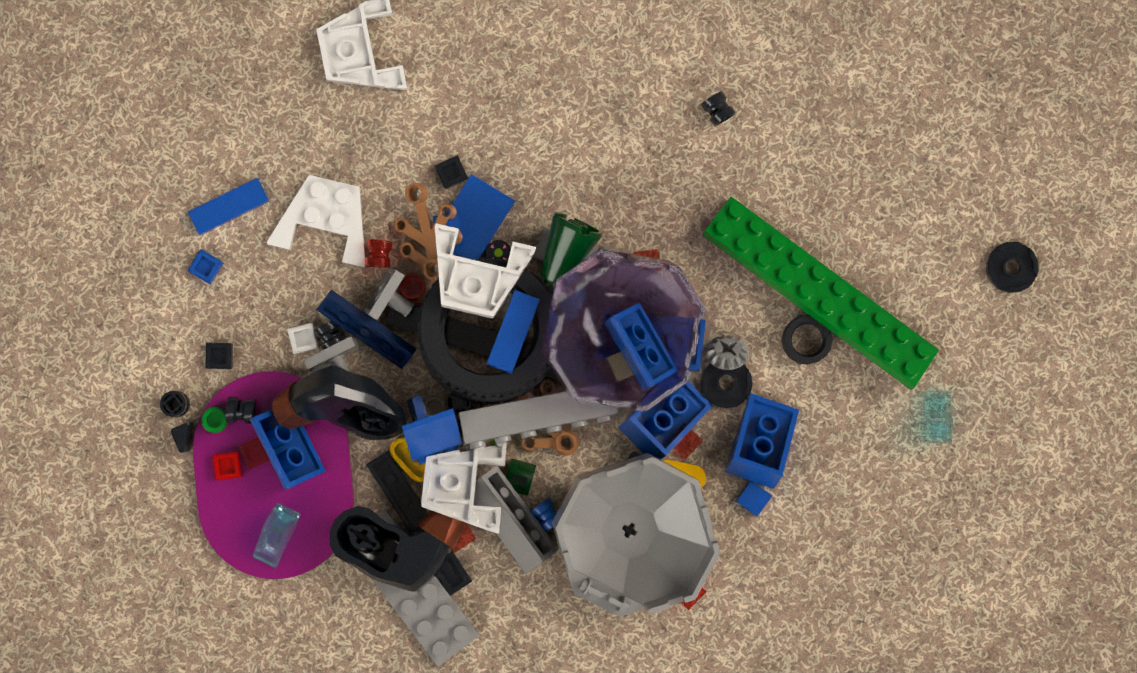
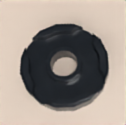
M1006 242L997 246L989 254L986 262V274L990 282L998 290L1006 293H1018L1029 288L1039 272L1038 259L1035 253L1020 242ZM1009 260H1014L1019 265V271L1015 275L1008 273L1006 270V263Z
M710 363L703 371L701 378V388L706 399L714 406L724 409L737 407L743 403L750 395L753 385L751 373L744 364L737 369L723 370ZM724 375L731 376L734 380V386L730 390H723L719 385L720 378Z

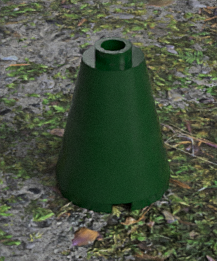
M555 212L552 217L541 276L545 278L543 282L554 288H558L559 285L564 286L602 237V233H598L599 230L576 218L574 220H565L567 215L560 212Z

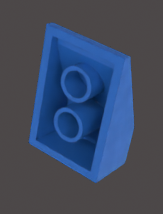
M677 371L657 387L618 428L643 454L649 453L661 460L712 408V404Z
M750 393L731 447L725 472L774 489L783 476L799 410Z
M453 408L402 426V434L413 463L418 461L419 465L426 464L427 456L458 450L457 447L462 446Z

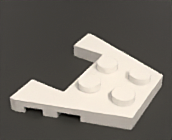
M390 0L365 1L347 14L344 13L316 29L327 81L408 90L403 65L376 70L367 20L393 15Z
M309 175L269 237L267 245L291 250L296 226L303 225L348 236L342 262L366 268L360 187Z
M436 223L435 236L441 307L493 319L535 254L536 247L513 242L507 267L454 256L453 253L459 229Z
M507 442L464 452L455 450L427 456L421 500L422 507L482 529L499 533L501 507L474 506L477 465L505 466Z

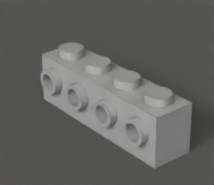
M495 466L476 480L475 505L501 507L500 530L496 534L526 574L558 551V548L498 466Z

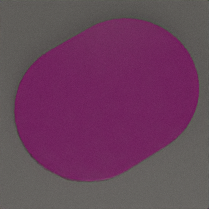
M275 371L243 376L221 389L210 400L203 413L211 407H219L226 411L227 400L231 396L238 397L240 400L247 398L256 399V416L272 410L273 399L276 395L286 389L289 383L297 382L301 377ZM202 413L196 426L193 442L197 506L204 534L216 553L237 570L265 579L295 577L313 570L326 561L334 553L330 547V529L334 520L343 511L354 508V490L347 429L339 427L328 420H316L314 423L304 425L326 471L290 490H285L252 424H245L243 421L238 420L235 423L229 422L227 428L220 433H211L202 425ZM239 451L243 477L215 481L212 455Z

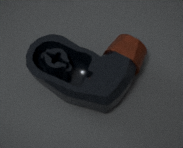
M335 362L320 364L307 372L297 382L289 383L286 389L276 395L272 403L276 420L280 425L288 429L311 424L316 420H328L361 438L385 440L400 435L402 433V426L407 425L402 407L377 382L367 376L347 371Z
M356 506L343 511L334 520L330 529V547L336 557L354 566L368 577L407 591L418 592L430 583L444 566L466 525L457 519L430 510L417 525L419 528L409 533L396 525L387 523L370 508Z

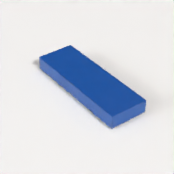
M255 178L188 211L198 234L201 236L270 201L260 180Z
M516 290L514 291L487 365L512 374L540 299Z

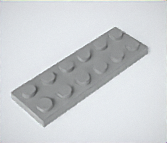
M387 510L379 515L387 523L398 526ZM436 575L430 583L418 592L407 591L372 579L438 667L480 635Z

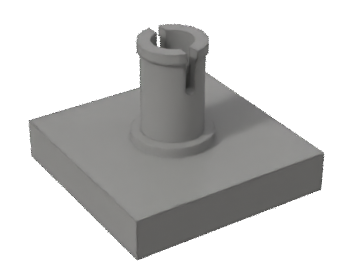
M389 268L363 312L378 320L384 308L388 305L406 317L413 308L414 302L395 292L405 275Z
M350 336L305 359L304 362L308 370H312L320 364L335 362L349 371L344 358L361 348L357 340Z

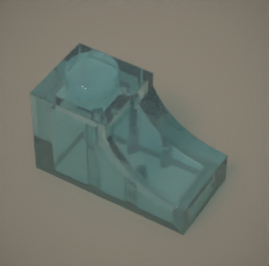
M923 391L920 442L952 444L951 392Z
M277 503L263 525L253 557L276 568L296 529L301 514Z

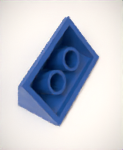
M640 302L604 322L643 391L678 371Z
M273 409L250 419L285 490H290L326 471L304 426L288 429L280 425L274 416Z

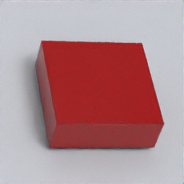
M239 451L212 455L215 481L243 477Z

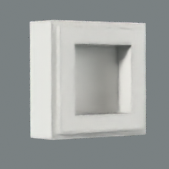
M313 323L287 329L293 354L319 348L318 340L313 332L315 329Z

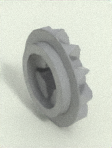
M723 334L721 339L714 338L712 343L708 344L707 358L717 368L723 370L737 369L747 361L748 347L744 345L743 340H737L735 335L731 338H726ZM724 348H725L726 350L732 349V353H729V352L723 353V349H724Z

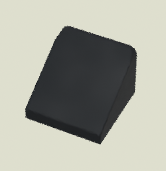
M187 422L171 429V434L179 453L189 452L193 422Z

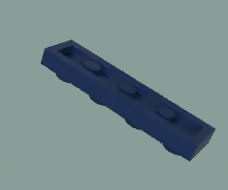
M333 290L329 291L316 309L400 369L405 366L417 350Z

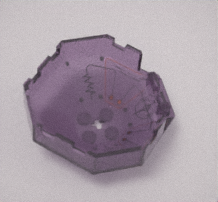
M598 249L556 279L540 352L566 392L576 402L587 403L589 401L600 403L604 406L618 408L623 406L646 412L689 381L691 356H695L700 336L697 331L700 319H704L706 309L681 268L671 261ZM639 302L678 369L674 374L644 391L634 375L616 382L606 358L621 351L606 325L603 324L606 320L604 317L606 314L610 316L616 315Z

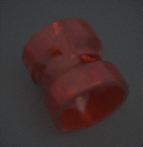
M367 239L369 255L365 258V266L390 268L389 252L392 251L393 242Z
M408 273L400 282L399 289L406 299L417 300L424 295L426 284L418 274Z

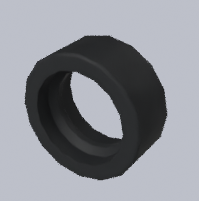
M810 315L797 317L788 323L782 336V345L787 356L796 363L805 365L817 363L825 358L831 350L833 341L831 331ZM802 325H812L822 335V346L812 355L800 354L793 347V333Z

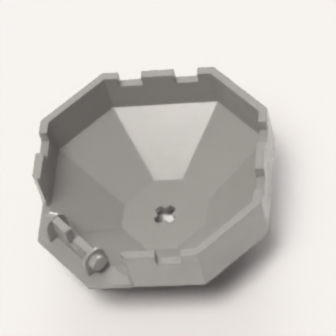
M649 453L577 475L552 521L573 593L619 617L643 609H647L648 612L654 614L669 609L671 605L696 600L721 553L713 533L709 512L701 493L700 482L693 476ZM630 523H633V529L636 533L634 535L629 534L628 537L624 536L623 526H629Z

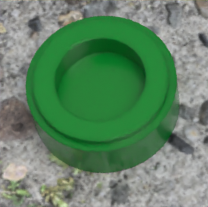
M208 408L202 415V425L208 432L220 433L229 424V422H226V411L222 408Z

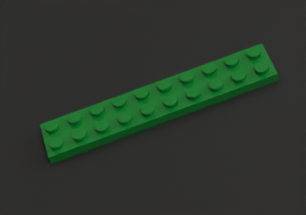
M732 196L702 234L703 237L910 390L916 387L939 351L935 346Z

